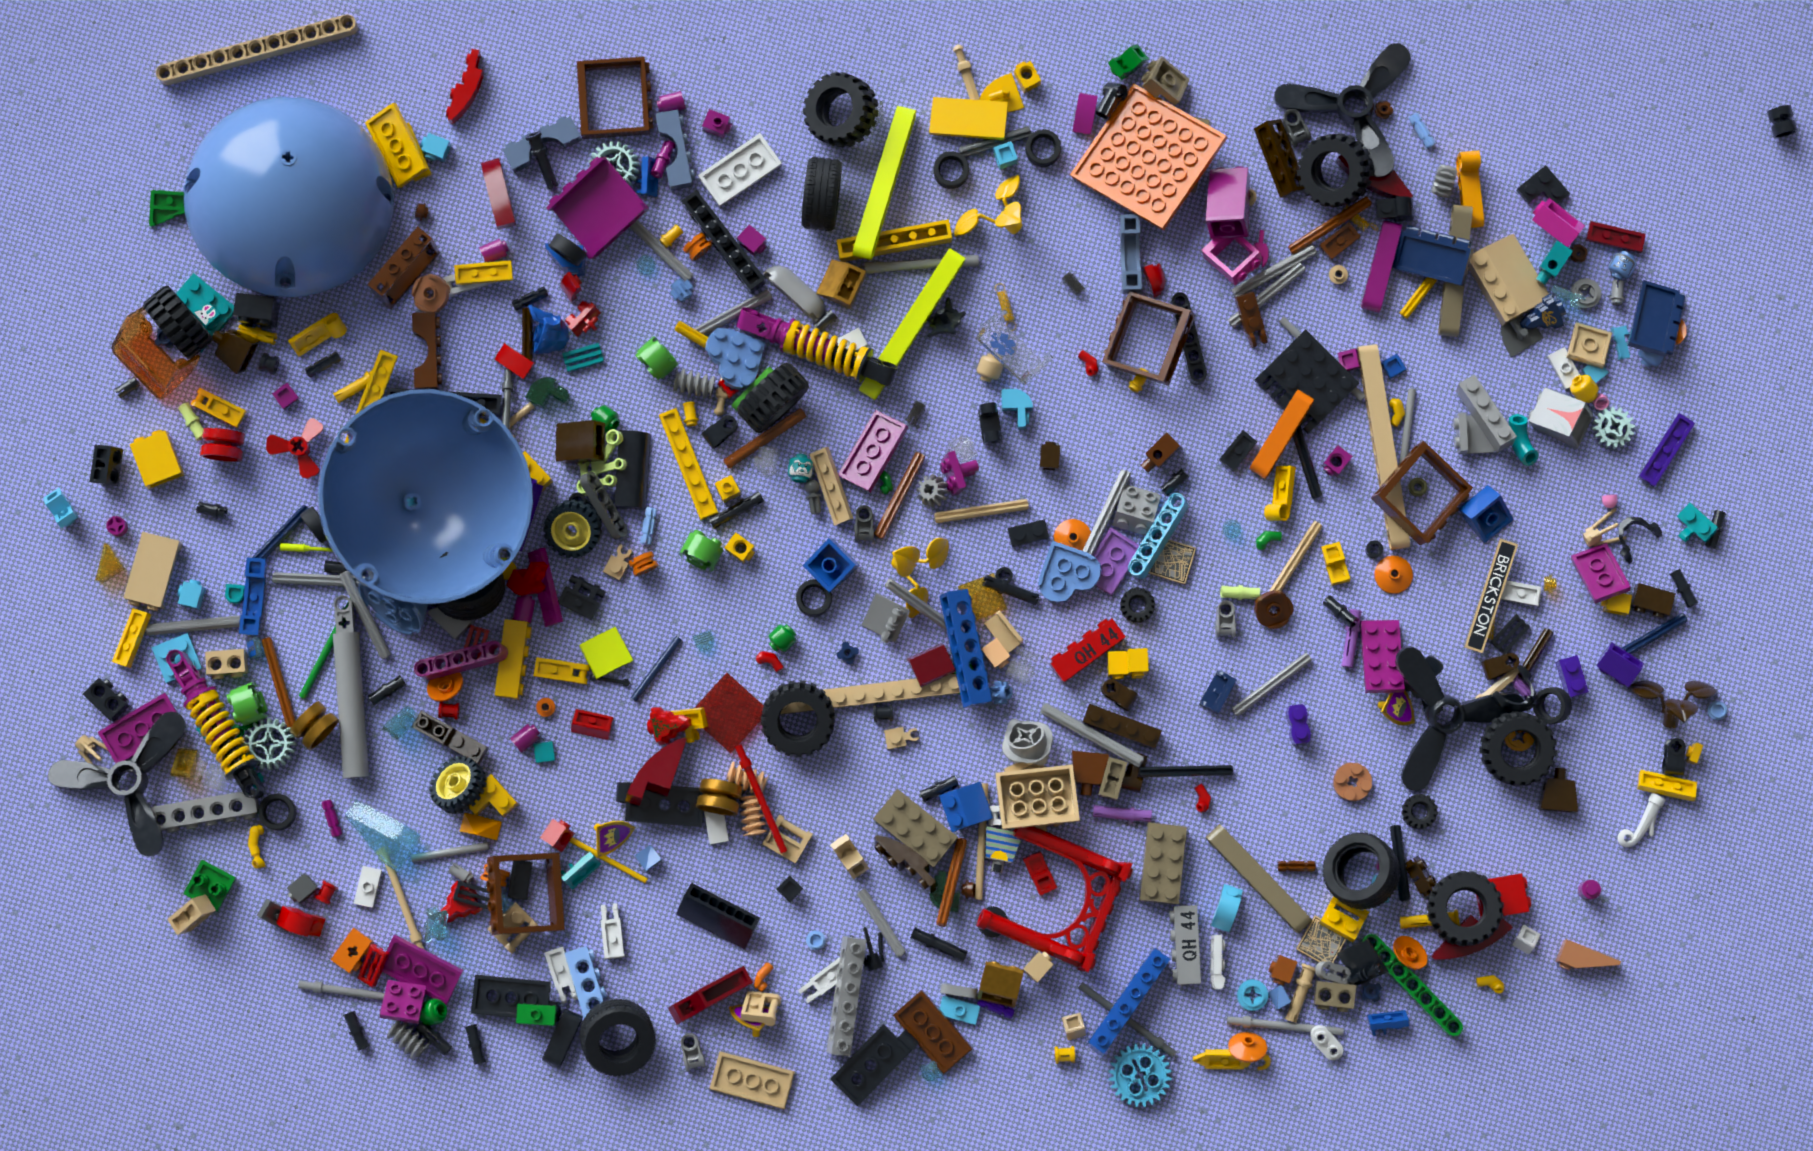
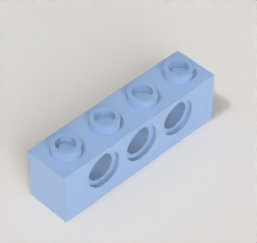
M588 946L565 952L583 1017H586V1014L591 1010L590 1002L597 999L599 1002H605L604 998L607 997L604 986L600 987L598 979H601L600 971L593 964V961L596 960L593 949L589 950ZM582 962H586L589 965V970L586 973L579 971V965ZM587 981H592L595 985L594 990L591 992H587L584 989Z

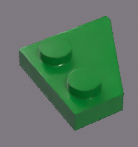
M151 190L150 227L185 214L184 192Z

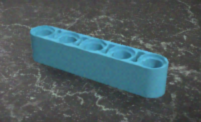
M1174 493L1170 495L1129 562L1128 570L1136 579L1146 578L1186 513L1188 502L1181 494ZM1177 500H1182V504L1179 507H1174V503ZM1168 516H1172V521L1168 524H1165V518ZM1161 532L1162 537L1159 540H1154L1155 535ZM1147 549H1152L1150 556H1144ZM1138 565H1142V570L1139 573H1135V568Z

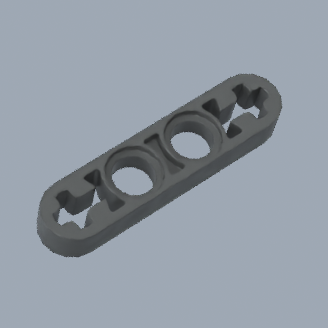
M594 472L583 474L580 477L581 486L609 534L616 540L625 537L628 533L627 526L598 476ZM597 493L600 495L601 502L598 499Z

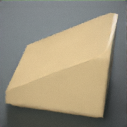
M1081 1013L1062 1017L1067 1040L1086 1036Z

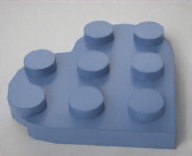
M717 328L708 337L705 350L708 351V355L712 358L711 361L719 365L718 373L721 374V378L725 381L724 384L731 389L741 390L751 385L756 378L766 342L731 329Z
M1052 541L1039 576L1038 585L1040 592L1051 602H1067L1076 590H1091L1097 585L1101 578V564L1094 556L1087 552Z

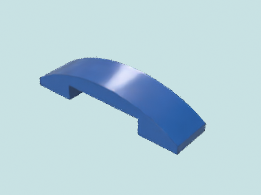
M247 557L245 591L239 634L259 636L265 596L266 559Z

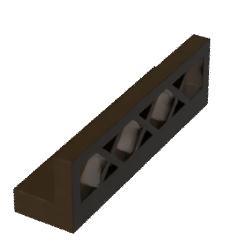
M1282 120L1266 121L1255 127V134L1280 198L1287 197L1294 192L1304 191L1305 187H1300V184L1296 186L1294 178L1297 181H1301V176H1297V170H1300V167L1297 165L1298 162ZM1273 125L1277 126L1279 134L1275 131ZM1281 143L1284 145L1285 150L1282 149ZM1287 161H1289V162L1291 163L1292 168L1289 167Z

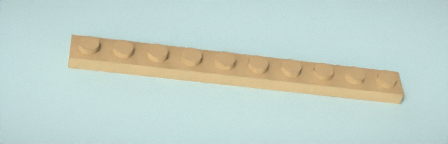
M956 674L947 675L923 687H920L917 679L823 689L826 692V696L830 697L834 708L960 693ZM794 702L786 705L780 715L814 711V709L805 703Z

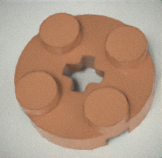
M427 274L415 281L412 287V296H414L415 306L421 311L440 312L448 302L450 286L447 285L442 277ZM433 289L434 295L429 299L427 291Z
M1346 763L1337 769L1334 775L1333 788L1340 798L1347 801H1358L1367 796L1372 788V777L1368 769L1361 764ZM1349 777L1357 779L1356 787L1347 784Z

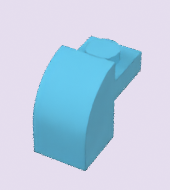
M1002 389V411H1017L1018 430H1025L1026 424H1029V413H1025V411H1032L1033 409L1030 397L1018 389Z
M60 488L43 498L45 505L54 515L60 528L71 525L79 517Z
M1224 884L1212 919V927L1227 932L1230 931L1240 905L1243 890Z

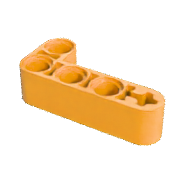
M1479 150L1459 152L1456 157L1460 204L1473 207L1471 228L1484 227L1479 168L1481 166Z

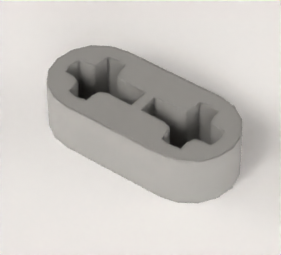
M1326 961L1319 962L1315 969L1316 975L1319 978L1340 984L1348 983L1347 978L1351 974L1347 967ZM1325 967L1330 970V973L1323 971V968ZM1337 972H1341V974H1343V977L1341 978L1340 976L1336 975Z
M941 983L940 989L942 994L973 999L977 998L978 989L944 983Z

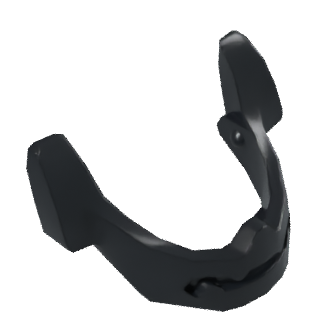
M1628 517L1620 523L1619 539L1623 546L1620 554L1629 564L1633 559L1629 552L1631 549L1623 539L1624 531L1630 525L1638 524L1646 527L1659 538L1662 536V531L1658 524L1655 522L1649 524L1641 517Z
M1519 665L1518 671L1522 677L1521 681L1531 690V694L1526 698V701L1522 703L1512 702L1504 698L1498 691L1492 694L1498 706L1503 708L1506 705L1516 712L1528 711L1537 703L1536 691L1530 683L1532 675L1525 667Z

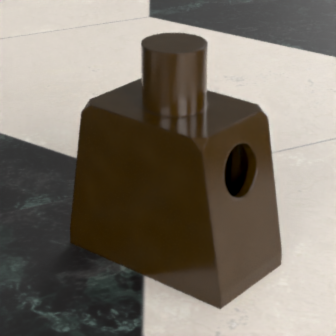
M235 329L226 331L224 334L216 331L212 335V341L218 344L215 355L234 373L245 372L260 340Z
M1555 768L1554 778L1545 779L1538 810L1578 812L1575 781L1566 780V768Z

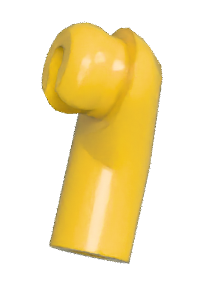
M1392 398L1389 401V406L1393 408L1394 415L1390 422L1392 426L1398 427L1405 415V410L1400 399Z
M1495 975L1476 978L1477 987L1489 986L1498 994L1504 991V983Z

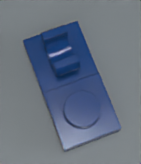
M649 156L642 157V179L636 182L642 185L640 190H636V193L651 198L657 197L658 178L651 174V170L656 162L655 158Z
M1406 1010L1367 1014V1021L1373 1036H1376L1377 1029H1382L1383 1035H1386V1028L1401 1029L1409 1027Z

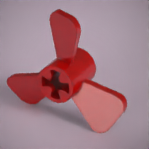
M314 418L309 419L301 437H293L290 441L275 435H269L266 441V450L270 455L291 452L294 457L298 458L301 477L305 479L314 477L319 474L320 469L309 457L311 449L308 443L323 431V424ZM301 442V446L304 448L301 452L298 449L295 452L293 449L298 445L297 443Z

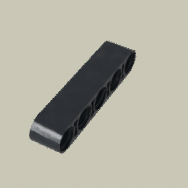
M1177 292L1173 295L1170 304L1177 306L1174 300L1180 298L1184 301V305L1178 307L1191 310L1189 299L1185 293ZM1173 314L1175 326L1177 327L1181 316ZM1193 321L1188 335H1191L1194 341L1191 343L1185 342L1182 354L1189 381L1194 385H1200L1206 379L1207 370ZM1188 354H1197L1198 360L1191 361L1188 358ZM1193 372H1201L1203 378L1195 379L1193 377Z

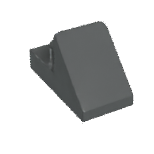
M266 899L257 916L289 932L276 924L282 906Z

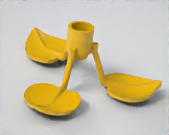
M1018 174L1012 176L998 186L995 198L1003 201L1005 209L996 220L983 214H978L977 209L968 210L957 221L954 236L957 237L971 232L976 227L979 218L992 222L999 228L1005 227L1011 234L1019 232L1022 228L1021 204L1013 202L1008 205L1007 198H1011L1017 192L1020 176Z
M947 538L932 540L926 550L927 559H919L920 551L914 546L903 547L892 552L894 556L891 561L892 567L897 570L900 576L906 577L915 586L909 592L926 604L929 598L928 590L925 587L919 588V584L909 575L913 572L917 562H929L931 569L939 568L945 562L948 555ZM906 602V608L910 610L908 617L914 618L920 612Z

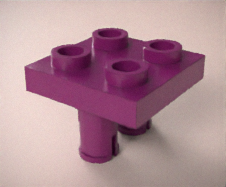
M955 450L947 452L940 463V469L947 478V490L951 492L952 496L959 495L966 488L965 477L975 475V472L979 470L976 460L960 464Z
M388 980L380 1018L419 1024L426 986Z

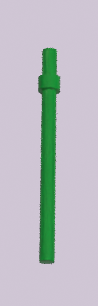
M347 602L346 606H343L341 610L347 609L349 606V602ZM344 618V623L340 624L341 626H344L346 618ZM336 625L299 694V697L306 699L333 647V634L336 633Z

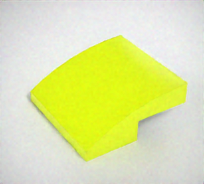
M616 627L579 645L596 679L612 673L614 670L633 661Z

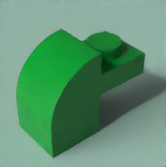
M1137 44L1130 46L1121 56L1112 58L1108 65L1111 67V72L1123 80L1139 69L1149 58Z

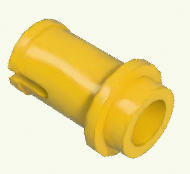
M675 224L665 235H661L659 241L666 248L668 246L671 247L672 243L684 232Z
M1135 376L1132 381H1129L1130 385L1128 388L1138 393L1142 391V386L1147 379Z
M695 402L683 403L684 423H686V426L698 425L699 418L696 417Z

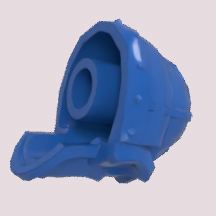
M528 305L533 320L539 322L534 333L533 352L536 355L564 349L570 340L569 328L560 315H553V313Z

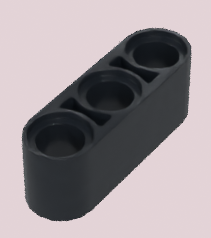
M566 1008L564 1009L545 1050L542 1061L558 1068L561 1067L583 1016Z

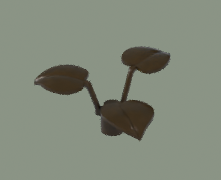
M1638 681L1628 687L1633 693L1645 699H1656L1659 697L1662 705L1661 712L1664 713L1663 725L1672 729L1678 727L1679 720L1685 723L1697 713L1698 707L1693 702L1688 701L1689 696L1693 695L1698 699H1706L1717 693V689L1707 683L1689 681L1684 686V689L1688 691L1684 700L1668 699L1665 702L1664 696L1661 694L1664 688L1655 682Z

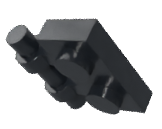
M571 575L569 582L575 585L573 589L565 586L558 600L559 605L592 621L600 606V603L594 599L596 595L604 598L606 591L600 589V586L597 584L592 585L586 582L585 578L581 576L578 578ZM583 588L589 591L590 594L587 597L579 593V590Z

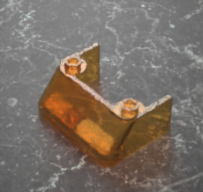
M141 307L127 315L111 345L113 354L156 398L163 399L192 373L200 356L197 354L188 361L180 358L174 362L150 337L153 332L152 324L145 318L147 312Z

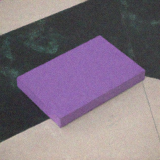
M1111 527L1093 554L1101 564L1102 570L1101 578L1095 586L1110 596L1113 595L1128 572L1129 562L1140 546Z

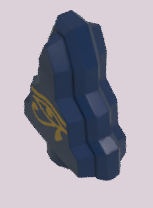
M1550 293L1543 297L1542 302L1535 305L1534 311L1527 314L1519 323L1525 329H1535L1537 327L1544 329L1553 327L1557 329L1564 326L1562 316L1566 315V311L1560 300L1555 302Z

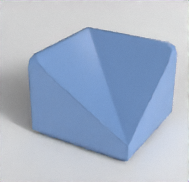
M651 845L635 855L646 872L662 861Z
M1281 985L1268 992L1276 1010L1291 1003L1290 998Z

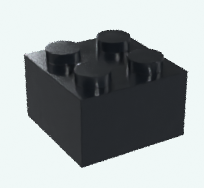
M236 293L233 316L241 325L252 327V324L260 325V328L271 329V327H277L280 304L274 297Z

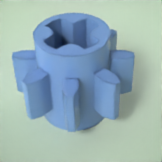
M680 278L670 286L672 288L670 294L675 301L679 299L683 302L693 295L691 292L693 286L689 280L684 282Z
M995 681L994 686L990 687L992 691L991 699L994 700V704H1007V700L1012 698L1013 691L1008 682Z

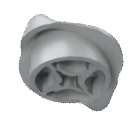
M1012 719L1009 721L1005 732L1002 750L1004 755L1013 762L1032 763L1042 766L1047 762L1053 742V735L1050 728L1041 722Z

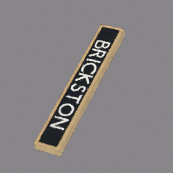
M1499 539L1464 648L1483 653L1518 544Z

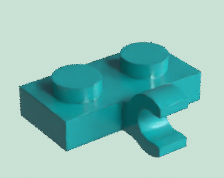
M1690 502L1677 515L1688 526L1678 535L1685 542L1694 533L1704 542H1707L1719 529Z

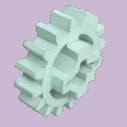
M1611 407L1610 412L1605 408L1603 414H1597L1599 419L1593 421L1597 425L1592 428L1593 431H1597L1594 437H1600L1599 444L1605 442L1606 448L1610 444H1612L1613 449H1616L1618 444L1623 447L1625 445L1624 441L1628 443L1631 440L1628 436L1634 435V432L1630 431L1635 427V425L1630 424L1633 417L1627 418L1629 412L1621 413L1622 408L1615 411V408ZM1605 419V427L1602 429L1601 425L1603 420ZM1615 425L1617 426V429H1616V430H1615V429H1613V430L1610 429L1611 426H1615ZM1626 426L1625 434L1622 436V429Z

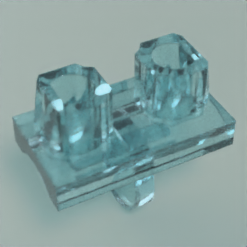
M406 706L383 726L382 730L390 732V736L396 740L402 738L412 728L416 720L414 717L416 712L409 706Z
M438 906L428 908L426 911L428 920L424 923L426 929L424 938L426 942L431 941L433 938L437 941L446 939L449 933L446 927L448 920L447 911L440 912Z

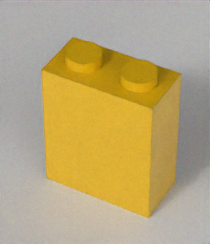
M166 430L154 431L151 433L152 436L136 438L133 440L134 443L129 444L144 485L148 489L184 476L170 435Z

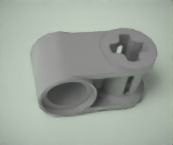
M1222 601L1216 608V638H1219V636H1232V638H1235L1236 636L1235 607L1230 601ZM1222 605L1230 607L1228 615L1222 614L1220 610Z
M693 1033L685 1034L681 1038L680 1043L686 1071L688 1072L690 1069L700 1066L706 1067L698 1037ZM686 1037L694 1038L695 1044L693 1047H687L684 1044Z

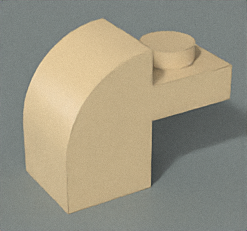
M847 834L830 844L853 880L869 869Z

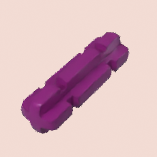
M331 800L323 801L321 805L323 810H325L324 814L328 826L331 827L332 837H338L342 835V830L338 826L339 821L333 809V803Z

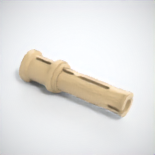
M1303 963L1300 976L1296 979V990L1285 1017L1286 1020L1297 1023L1308 989L1313 986L1312 980L1316 969Z

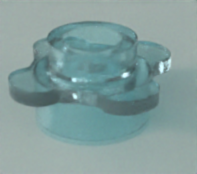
M931 1061L927 1065L922 1064L920 1066L922 1077L926 1081L931 1082L936 1078L942 1077V1072L938 1070L936 1062Z

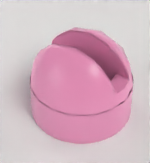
M1599 393L1593 401V405L1597 410H1604L1608 407L1609 400L1606 395Z
M1617 494L1602 496V503L1605 507L1613 508L1618 502Z

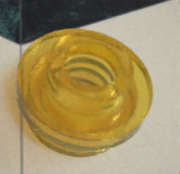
M1549 574V576H1544V591L1553 593V590L1557 588V579L1553 578V574Z

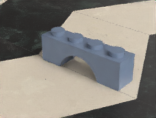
M678 109L656 113L660 137L670 139L678 149L675 161L666 168L670 190L693 187L692 181L695 180L694 170L689 169L688 164L692 162L690 151L685 149V144H688L687 134L682 133L681 126H685L683 115H679Z
M571 116L561 117L555 124L551 126L545 125L539 129L542 133L541 139L543 143L555 142L567 148L582 141ZM528 134L523 136L522 140L518 142L512 141L506 144L505 148L502 149L514 173L531 166L532 149L529 141L525 139Z
M1136 214L1120 215L1121 293L1128 294L1130 291L1141 294L1140 217Z

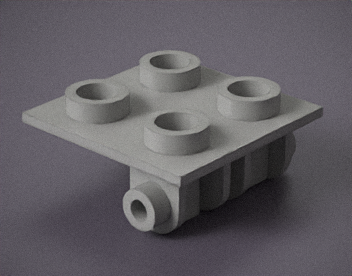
M876 593L861 625L881 635V640L884 643L889 641L896 642L910 610Z

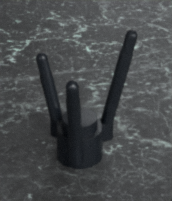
M864 927L863 931L870 954L866 955V957L864 956L863 965L868 968V971L882 968V962L885 961L882 933L878 932V956V953L873 951L867 928Z

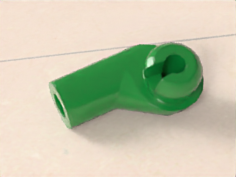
M884 470L880 476L883 485L880 486V491L887 495L889 492H892L893 484L890 475Z
M1264 531L1256 539V548L1264 550L1270 541H1281L1282 532Z

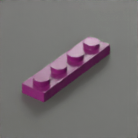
M539 548L529 552L530 563L544 561L548 565L545 577L541 581L546 587L537 595L545 627H551L563 622L546 548Z

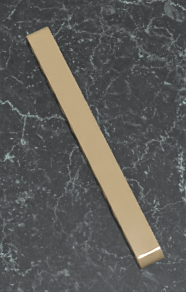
M349 14L165 63L157 67L156 76L164 85L176 84L352 36L358 31V24L355 18ZM347 22H353L351 28H344V25ZM328 27L335 28L332 33H326ZM310 32L317 33L314 38H308ZM292 37H298L296 43H289ZM273 42H280L277 48H271ZM255 47H262L259 53H253ZM237 52H243L241 58H235ZM219 57H225L222 63H216ZM200 62H207L204 68H198ZM182 67H188L187 72L180 73V69ZM165 71L170 72L167 78H162V74Z
M1377 344L1359 346L1357 350L1380 488L1398 465ZM1399 481L1385 498L1406 517L1401 483ZM1383 511L1390 550L1409 548V535Z

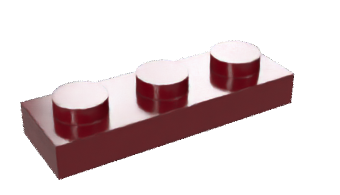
M1590 221L1585 241L1642 253L1646 234Z

